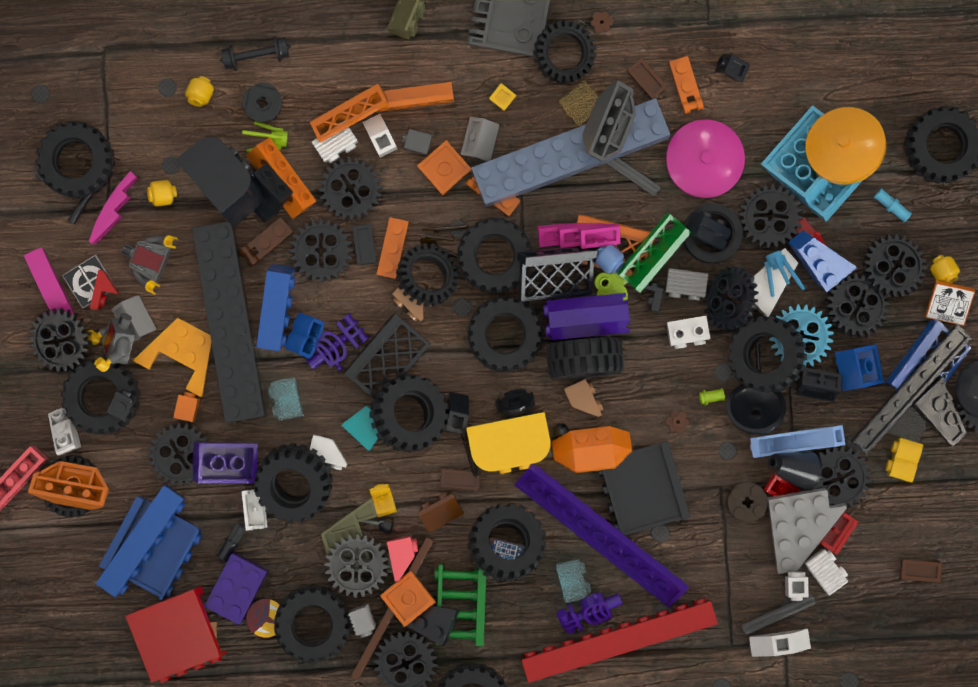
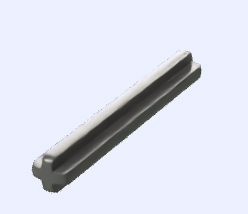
M620 158L606 163L651 195L656 196L661 188L659 185Z
M809 594V597H803L802 601L791 602L742 624V630L745 635H748L815 605V599Z

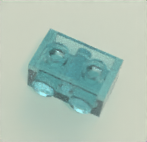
M292 377L270 382L271 387H268L270 398H274L275 406L272 407L274 417L278 418L279 421L304 416L296 378Z
M575 558L556 563L555 567L564 602L570 603L587 597L591 589L589 582L584 581L583 573H586L584 562H579V559Z

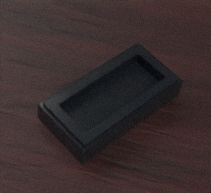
M372 224L352 226L357 265L377 263Z

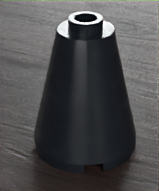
M811 451L775 453L768 460L770 472L800 490L813 489L822 476L820 474V467H822L821 459L816 453Z

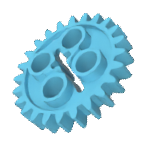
M797 304L796 310H793L790 306L789 313L782 310L784 316H776V318L787 323L791 320H796L799 323L796 331L800 333L804 331L806 336L819 337L818 341L805 338L802 340L805 344L808 342L815 344L814 352L807 353L804 350V353L807 354V360H804L803 365L806 367V364L809 362L813 367V360L816 359L820 363L819 356L827 357L824 351L831 350L827 344L833 343V340L828 337L834 334V332L828 331L832 325L825 324L828 317L821 318L823 312L820 311L816 314L815 307L809 311L808 305H805L803 310H801L799 304ZM811 323H816L819 326L818 331L814 334L809 333L807 330L808 325ZM775 337L770 338V341L776 343L771 348H778L775 355L782 354L783 356L780 361H783L784 348L782 343Z

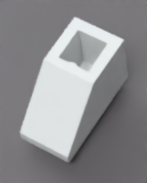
M381 114L363 122L380 158L397 150V146Z
M313 435L310 450L314 448L318 451L316 454L319 457L323 455L326 459L325 463L331 464L330 468L342 470V467H347L348 463L334 439Z

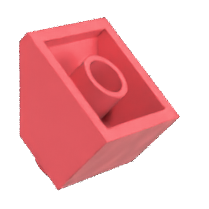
M412 535L387 541L395 581L400 580L415 557V552L419 550L417 539H413Z

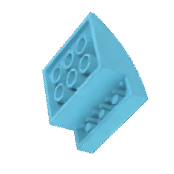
M812 105L766 157L761 166L785 189H789L792 195L795 194L796 198L808 209L827 222L862 181L853 184H835L822 179L812 169L806 155V138L813 124L824 115V113Z

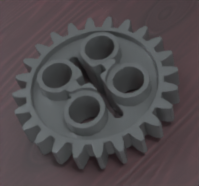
M357 532L356 538H353L352 534L349 533L347 540L344 536H341V543L336 540L334 541L336 548L329 547L332 554H326V558L330 561H326L324 565L330 568L325 570V574H331L328 581H335L332 586L333 588L338 585L340 586L339 593L346 590V596H348L350 592H353L354 598H356L357 593L360 592L364 597L366 590L372 594V587L377 590L379 589L377 582L384 583V579L381 576L388 575L383 569L389 568V564L383 562L388 560V556H382L386 550H379L381 543L374 544V537L367 540V534H365L363 538H360V534ZM356 548H359L360 566L358 569V582L354 581L355 566L353 565L355 563ZM348 550L352 552L353 556L350 559H345L342 557V552ZM365 551H369L372 553L373 557L369 560H365L362 558L361 554ZM349 570L352 576L345 579L341 576V572ZM369 571L372 576L369 579H363L361 573Z

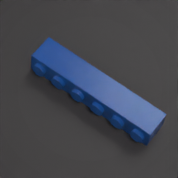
M164 485L98 579L96 585L114 597H117L119 594L123 595L129 587L127 583L130 578L134 579L141 570L138 568L141 562L145 563L151 556L150 549L152 546H157L162 540L163 536H161V533L164 529L168 530L173 524L174 520L172 518L175 513L179 514L185 507L184 500L186 498L168 485Z

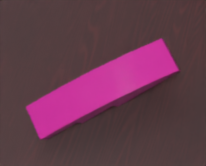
M130 171L105 203L90 236L89 242L96 245L123 218L117 211L131 198L125 192L139 179L133 172Z
M572 223L537 226L538 244L540 247L560 245V248L581 246V249L620 244L619 224Z
M41 247L23 255L49 310L63 308L65 312L70 309L71 315L75 312L63 285L60 284L44 249Z

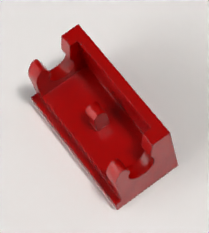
M843 512L819 544L837 555L859 521Z

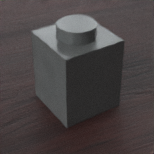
M409 129L408 134L404 133L402 144L405 145L404 149L406 151L428 156L433 137L430 134Z

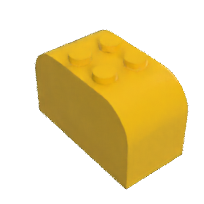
M545 412L466 428L473 461L479 468L485 471L499 470L500 474L512 472L511 468L519 466V470L528 469L531 466L530 464L543 460L550 450V437Z

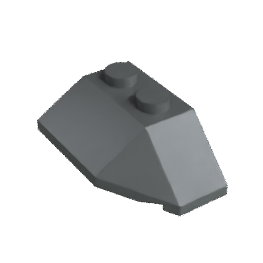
M615 80L597 98L582 134L586 154L601 162L621 152L636 116L632 96L633 89L619 80Z

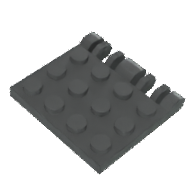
M474 0L472 13L487 16V19L471 17V22L486 25L484 31L475 28L469 29V34L483 36V38L467 36L466 45L536 58V55H533V51L536 48L534 43L538 40V35L545 29L550 0Z

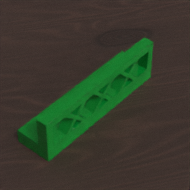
M667 213L617 274L641 293L689 236L691 231L675 217ZM670 220L675 223L673 227L665 231V225ZM660 237L658 245L652 246L654 238ZM644 252H648L647 258L639 261V256ZM635 267V272L630 278L625 275L629 268Z

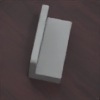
M470 117L461 155L478 158L486 162L490 161L499 124L484 118Z
M138 295L120 302L111 309L115 318L119 319L122 313L129 314L132 317L131 325L135 334L134 342L156 330Z

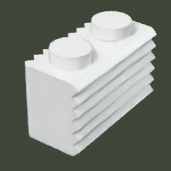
M348 127L321 143L317 138L312 143L325 163L329 161L331 164L340 158L339 154L346 151L348 153L355 149V144L358 141Z
M821 549L806 560L804 564L826 594L830 596L848 582L846 579L848 574L842 566L837 567L834 563L836 558L830 550L826 552L825 549Z

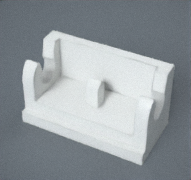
M255 489L242 491L246 531L268 527L266 507L260 506L258 502L260 497L255 496Z

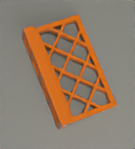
M580 213L577 219V223L619 224ZM619 224L620 238H626L630 244L621 252L623 253L630 248L635 252L636 250L633 246L640 242L642 243L651 232ZM645 252V253H643L642 255H640V256H639V261H642L640 258H642V257H644V256H645V258H644V260H645V259L647 258V256H648V252ZM583 261L581 264L587 265L588 261ZM594 262V267L600 268V267ZM629 268L626 274L631 276L634 272Z

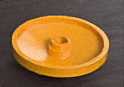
M843 107L829 111L813 124L807 135L805 146L807 159L815 173L828 182L842 185L860 182L872 175L884 159L886 137L883 128L873 115L859 108Z

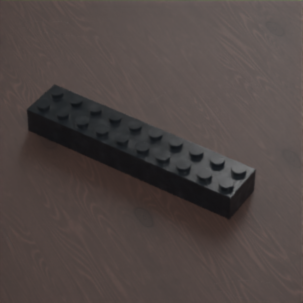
M229 222L194 227L192 231L225 423L267 416L235 227L233 228Z

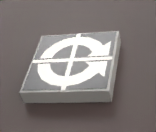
M97 255L92 256L62 275L82 309L91 305L98 270L107 273Z

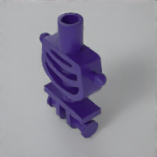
M351 313L342 319L343 321L345 320L349 327L345 328L340 321L336 323L343 331L340 337L328 331L321 334L317 340L316 350L318 352L307 360L313 370L326 361L330 367L336 365L337 370L342 371L343 367L340 365V362L347 357V348L344 342L350 340L357 349L360 346L354 340L356 336L361 340V344L370 338L363 332V327L359 329L356 326L359 322L351 317ZM353 328L356 332L350 335L348 331ZM330 335L335 337L336 339L334 340V342H331L330 340L324 337ZM325 341L329 344V346L325 347L320 342ZM342 346L343 348V355L341 358L340 353L338 351V347ZM333 351H334L335 354H336V360H335V361H334V358H333V356H332Z
M593 593L581 601V611L576 613L572 604L568 605L569 612H566L565 609H560L557 612V617L566 633L573 634L576 631L575 627H578L580 631L584 630L580 620L585 618L592 625L608 621L612 617L610 609L622 605L623 602L619 593L606 599L602 593Z

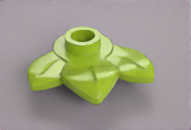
M602 272L596 276L594 283L598 289L597 296L626 293L627 297L623 298V301L628 299V293L624 287L628 282L617 273L607 274ZM607 279V285L603 286L602 281Z

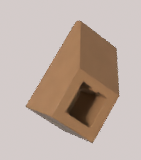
M398 287L393 293L395 296L393 301L400 308L405 306L409 310L407 314L415 322L417 320L422 322L424 320V303L419 306L416 304V299L411 302L409 294L407 296L402 294L405 289L400 290Z
M586 379L564 389L571 407L597 417L602 415L600 411L603 410L599 399L596 401L592 393L595 390L591 381L587 383Z

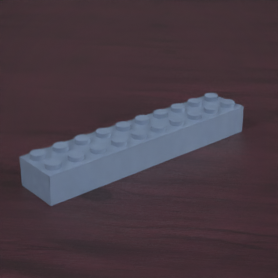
M655 98L635 106L636 116L621 152L604 162L586 154L582 135L586 125L472 167V174L485 208L668 140L670 132L657 99Z

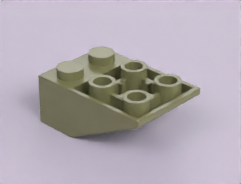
M399 0L387 26V31L407 40H410L411 36L415 37L419 27L417 26V21L419 18H423L426 11L425 1Z

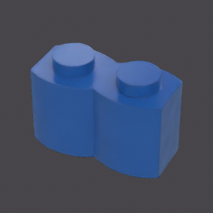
M300 312L294 320L293 331L286 340L285 349L310 359L315 352L317 340L323 332L324 322Z

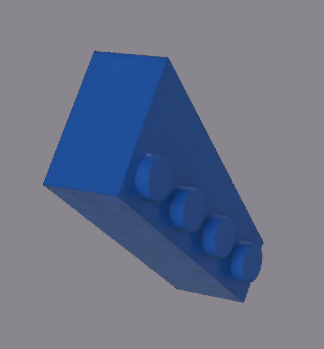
M272 264L267 270L256 348L280 351L282 346L286 344L287 334H285V328L289 326L290 315H288V310L292 306L293 296H291V292L294 289L296 279L294 277V267Z

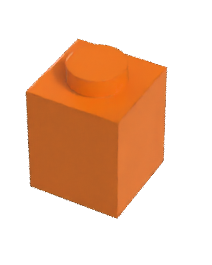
M184 392V395H178L173 418L195 422L200 399L195 398L196 394Z

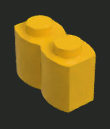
M898 438L897 441L894 440L891 446L893 456L891 460L888 459L885 471H888L887 476L912 483L923 444L903 438Z

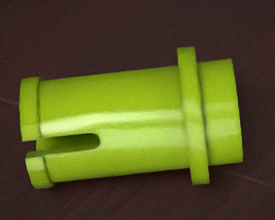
M723 388L712 391L702 390L699 393L700 403L708 405L711 402L725 401Z

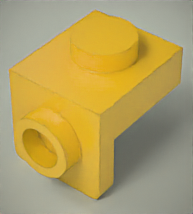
M378 484L374 488L369 489L378 518L397 512L389 484Z

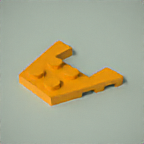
M177 318L134 359V362L150 370L159 352L195 370L185 389L202 397L212 347L211 336Z

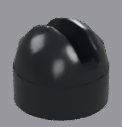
M557 423L553 429L554 438L569 432V428L565 423Z

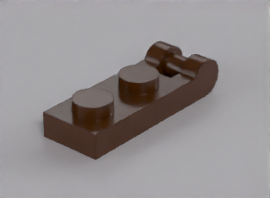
M280 217L249 244L244 246L239 253L242 257L245 256L248 260L247 263L250 267H253L294 232ZM254 247H255V248L258 250V252H259V253H258L257 255H255V256H254V255L252 254V252H251V250H252Z

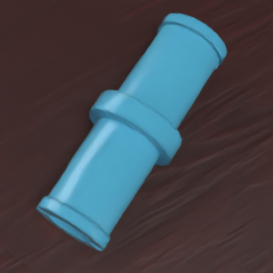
M883 188L879 189L873 198L884 205L886 211L892 212L903 223L911 216V212L903 207L897 198L894 199L885 192Z

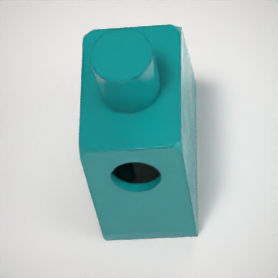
M365 406L345 421L342 426L370 451L378 440L375 435L378 431L376 428L372 429L371 426L374 420L370 418L369 412L372 409L369 406Z

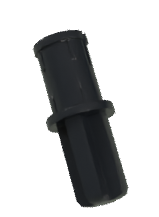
M236 523L228 538L225 537V543L217 554L220 559L228 562L235 547L239 546L238 542L246 530L245 526Z

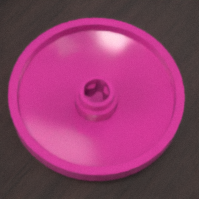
M704 119L686 124L673 136L666 152V167L671 180L681 191L696 198H713L729 191L741 177L745 164L744 148L739 137L731 128L715 120Z

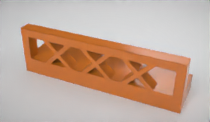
M452 82L386 90L384 92L389 105L376 112L454 102Z
M374 85L311 121L310 124L318 141L321 143L389 105L386 99L387 96L380 85Z

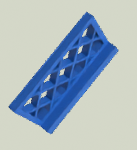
M931 319L888 377L886 383L897 390L910 373L914 371L916 365L922 362L920 361L921 358L923 360L926 358L927 350L938 345V335L941 331L947 334L949 330L940 321ZM966 344L960 355H956L950 362L951 367L949 370L942 371L938 378L945 374L943 377L945 382H947L971 347Z

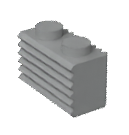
M669 268L665 293H669V297L680 298L681 295H686L689 300L700 301V298H704L706 294L708 274Z
M369 604L356 607L349 612L348 616L352 620L351 623L353 624L352 627H354L353 631L356 632L355 635H360L361 638L371 635L376 627V623Z

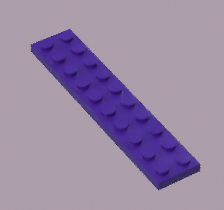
M534 463L514 484L668 608L689 588L682 579L672 574L650 554L638 547L634 541L628 539L619 529L609 524L605 518L599 516L587 504L580 501L572 492L565 489L557 480L551 478L542 468Z

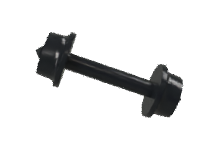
M273 36L275 46L235 53L233 45H229V48L221 50L222 58L220 61L224 63L226 70L234 69L235 71H238L237 61L275 53L277 54L278 61L281 62L282 59L289 57L291 46L287 44L285 37L277 38L276 36Z

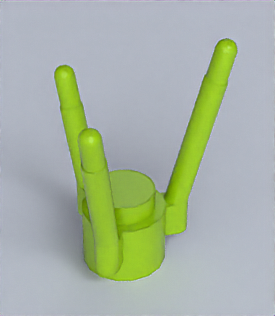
M255 121L254 125L274 132L268 134L242 131V134L270 137L279 150H281V146L286 147L288 131H283V128H276ZM253 148L247 149L246 152L249 153Z

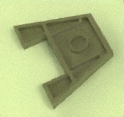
M372 497L321 532L327 554H332L329 547L336 548L335 540L341 543V536H344L347 540L349 533L352 534L353 538H356V534L359 532L360 538H363L359 522L378 517ZM359 548L355 549V563L353 564L355 572H358L360 566ZM348 550L342 552V557L345 559H350L353 556L352 552ZM368 551L361 554L363 559H371ZM389 553L383 554L382 556H388V560L383 563L389 564V568L383 570L387 573H393Z

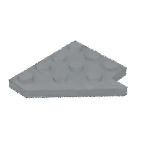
M826 488L767 498L777 573L798 571L847 509L845 503L829 506Z

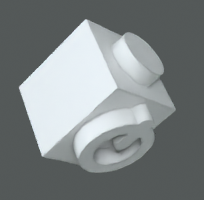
M793 571L788 572V576H785V596L791 598V601H802L803 597H809L808 577L805 576V572Z

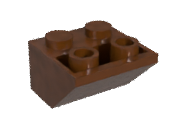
M446 491L437 496L438 501L434 503L428 501L420 506L421 510L418 511V515L429 533L464 514L454 493L449 494Z

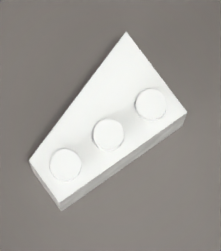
M785 248L782 249V255H785L787 262L795 270L798 262ZM784 265L783 268L788 276V279H790L791 274ZM764 266L753 276L755 278L753 283L758 285L754 290L759 292L754 297L758 299V302L753 303V306L763 316L769 317L786 286V282L780 270H773L771 267L775 294L774 297H771L767 269Z

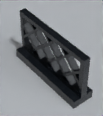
M581 246L517 252V260L520 262L519 301L592 294L594 258H597L598 250L594 248L581 249ZM583 261H588L587 268L581 272L577 267ZM565 263H570L572 267L564 274L560 268ZM547 265H552L554 269L546 276L542 270ZM533 266L536 271L528 278L526 276V267ZM576 270L580 276L572 282L568 277ZM559 272L563 277L554 284L550 279ZM541 274L545 279L537 287L532 281ZM584 278L587 281L586 289H579L577 285ZM567 280L571 286L566 291H561L559 287ZM549 282L553 288L548 293H543L541 289ZM531 284L535 290L530 295H525V289Z
M393 313L343 373L375 399L372 384H385L391 381H386L385 369H396L397 377L405 375L428 348L430 343L397 314ZM401 324L407 328L408 337L397 338L396 330ZM410 332H412L416 337H410ZM411 339H420L424 345L420 350L412 351ZM408 340L409 351L398 352L397 341ZM387 341H394L395 352L384 353L383 345ZM398 354H409L410 362L407 365L399 366ZM395 355L396 366L385 367L384 356ZM374 356H382V367L371 368L370 360ZM383 370V381L372 382L371 371ZM361 371H369L370 382L361 383L356 377Z

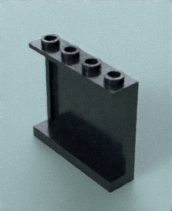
M668 441L632 451L615 469L598 470L599 477H604L605 484L602 485L605 496L609 495L611 501L608 504L610 514L615 515L616 522L613 523L614 527L619 529L623 535L626 536L680 519L690 518Z

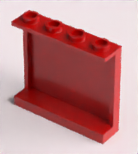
M201 586L125 616L151 683L157 680L159 683L171 679L170 675L176 674V677L188 673L187 669L189 668L197 670L204 667V663L207 661L213 664L222 660L221 656L227 653L226 650L221 652L202 604L200 595L204 594Z

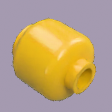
M200 76L199 78L191 79L185 92L187 101L197 107L207 105L213 94L214 87L206 77Z
M169 180L151 182L150 187H147L149 203L152 202L154 206L171 205L173 197H177L175 185L172 186Z
M940 255L933 260L934 264L930 267V271L936 280L953 283L959 278L960 269L951 256L944 257Z

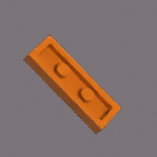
M389 217L376 275L396 279L397 265L401 259L409 221Z

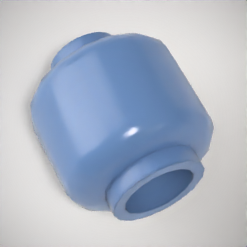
M614 245L601 246L598 249L595 262L607 274L612 272L615 274L625 263L623 261L624 254Z

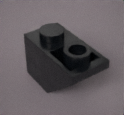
M449 392L447 399L449 409L446 410L449 418L445 422L447 426L445 431L465 435L469 418V396Z

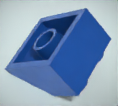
M877 344L835 352L839 374H842L841 385L843 391L884 383Z

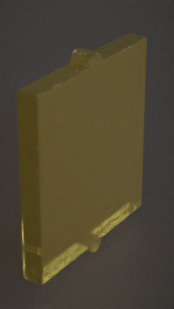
M584 80L558 103L566 111V115L570 116L579 127L589 119L598 98L597 91H593Z

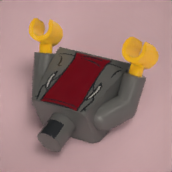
M170 235L146 237L143 241H138L136 248L125 244L122 250L123 256L131 258L129 262V267L132 268L131 274L141 286L154 295L156 293L153 292V288L155 286L160 287L158 283L172 248H176V246H172V241L174 239L178 240L177 237Z
M122 313L119 319L111 318L108 326L100 329L98 333L93 330L88 331L91 333V335L87 336L92 341L91 344L96 345L100 340L102 342L107 360L105 361L102 357H99L94 362L96 368L102 372L107 371L111 363H128L135 338L131 325L132 317L129 314Z

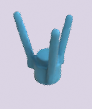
M781 251L766 256L767 262H764L767 269L771 297L775 296L771 267L773 270L779 269L786 284H790L783 268L785 265L802 290L805 289Z

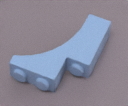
M843 425L750 438L753 458L770 456L775 453L797 452L845 445Z

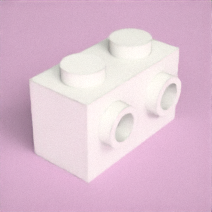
M707 316L666 323L669 345L675 346V349L687 347L686 343L694 342V346L706 344V340L710 339Z

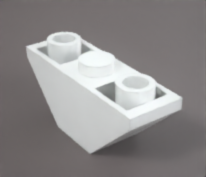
M63 408L48 413L57 456L64 455L81 447L76 427L72 424L71 419L66 417V410Z
M808 628L749 637L752 657L793 654L811 648Z

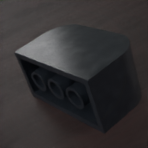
M216 137L202 138L176 159L178 164L233 228L251 214L261 203L262 190L252 175L254 172L232 146L228 148L220 139Z

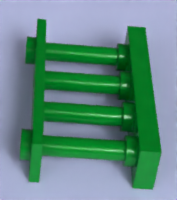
M439 564V568H435V580H438L437 606L442 607V598L473 599V601H477V609H473V611H459L457 616L458 619H473V621H477L476 629H472V631L451 630L448 637L472 639V641H476V646H484L486 576L483 575L484 571L481 568L474 571L443 570V564ZM443 578L474 579V581L478 582V589H474V591L442 590Z

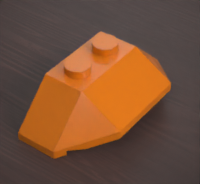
M606 426L569 431L552 441V450L555 462L560 463L575 473L615 469L632 452L630 432Z
M59 461L33 474L28 493L52 503L93 510L104 507L109 488L98 468Z

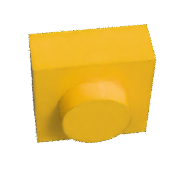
M501 83L489 100L505 111L516 98V94Z

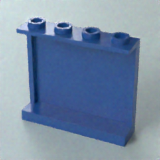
M142 496L136 497L99 567L107 568L151 505V501ZM177 515L173 516L174 522L168 530L164 529L161 533L163 538L157 546L153 545L150 549L152 554L145 563L142 561L138 568L141 570L137 576L129 580L160 597V600L165 599V597L169 598L174 589L172 586L174 580H179L184 571L181 569L183 563H188L193 554L191 552L193 545L197 546L202 538L200 534L201 528Z

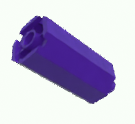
M626 293L547 301V305H543L544 318L548 317L549 324L545 325L546 337H550V340L553 341L629 333L630 328H626V325L630 324L627 300L623 301V298L627 297Z

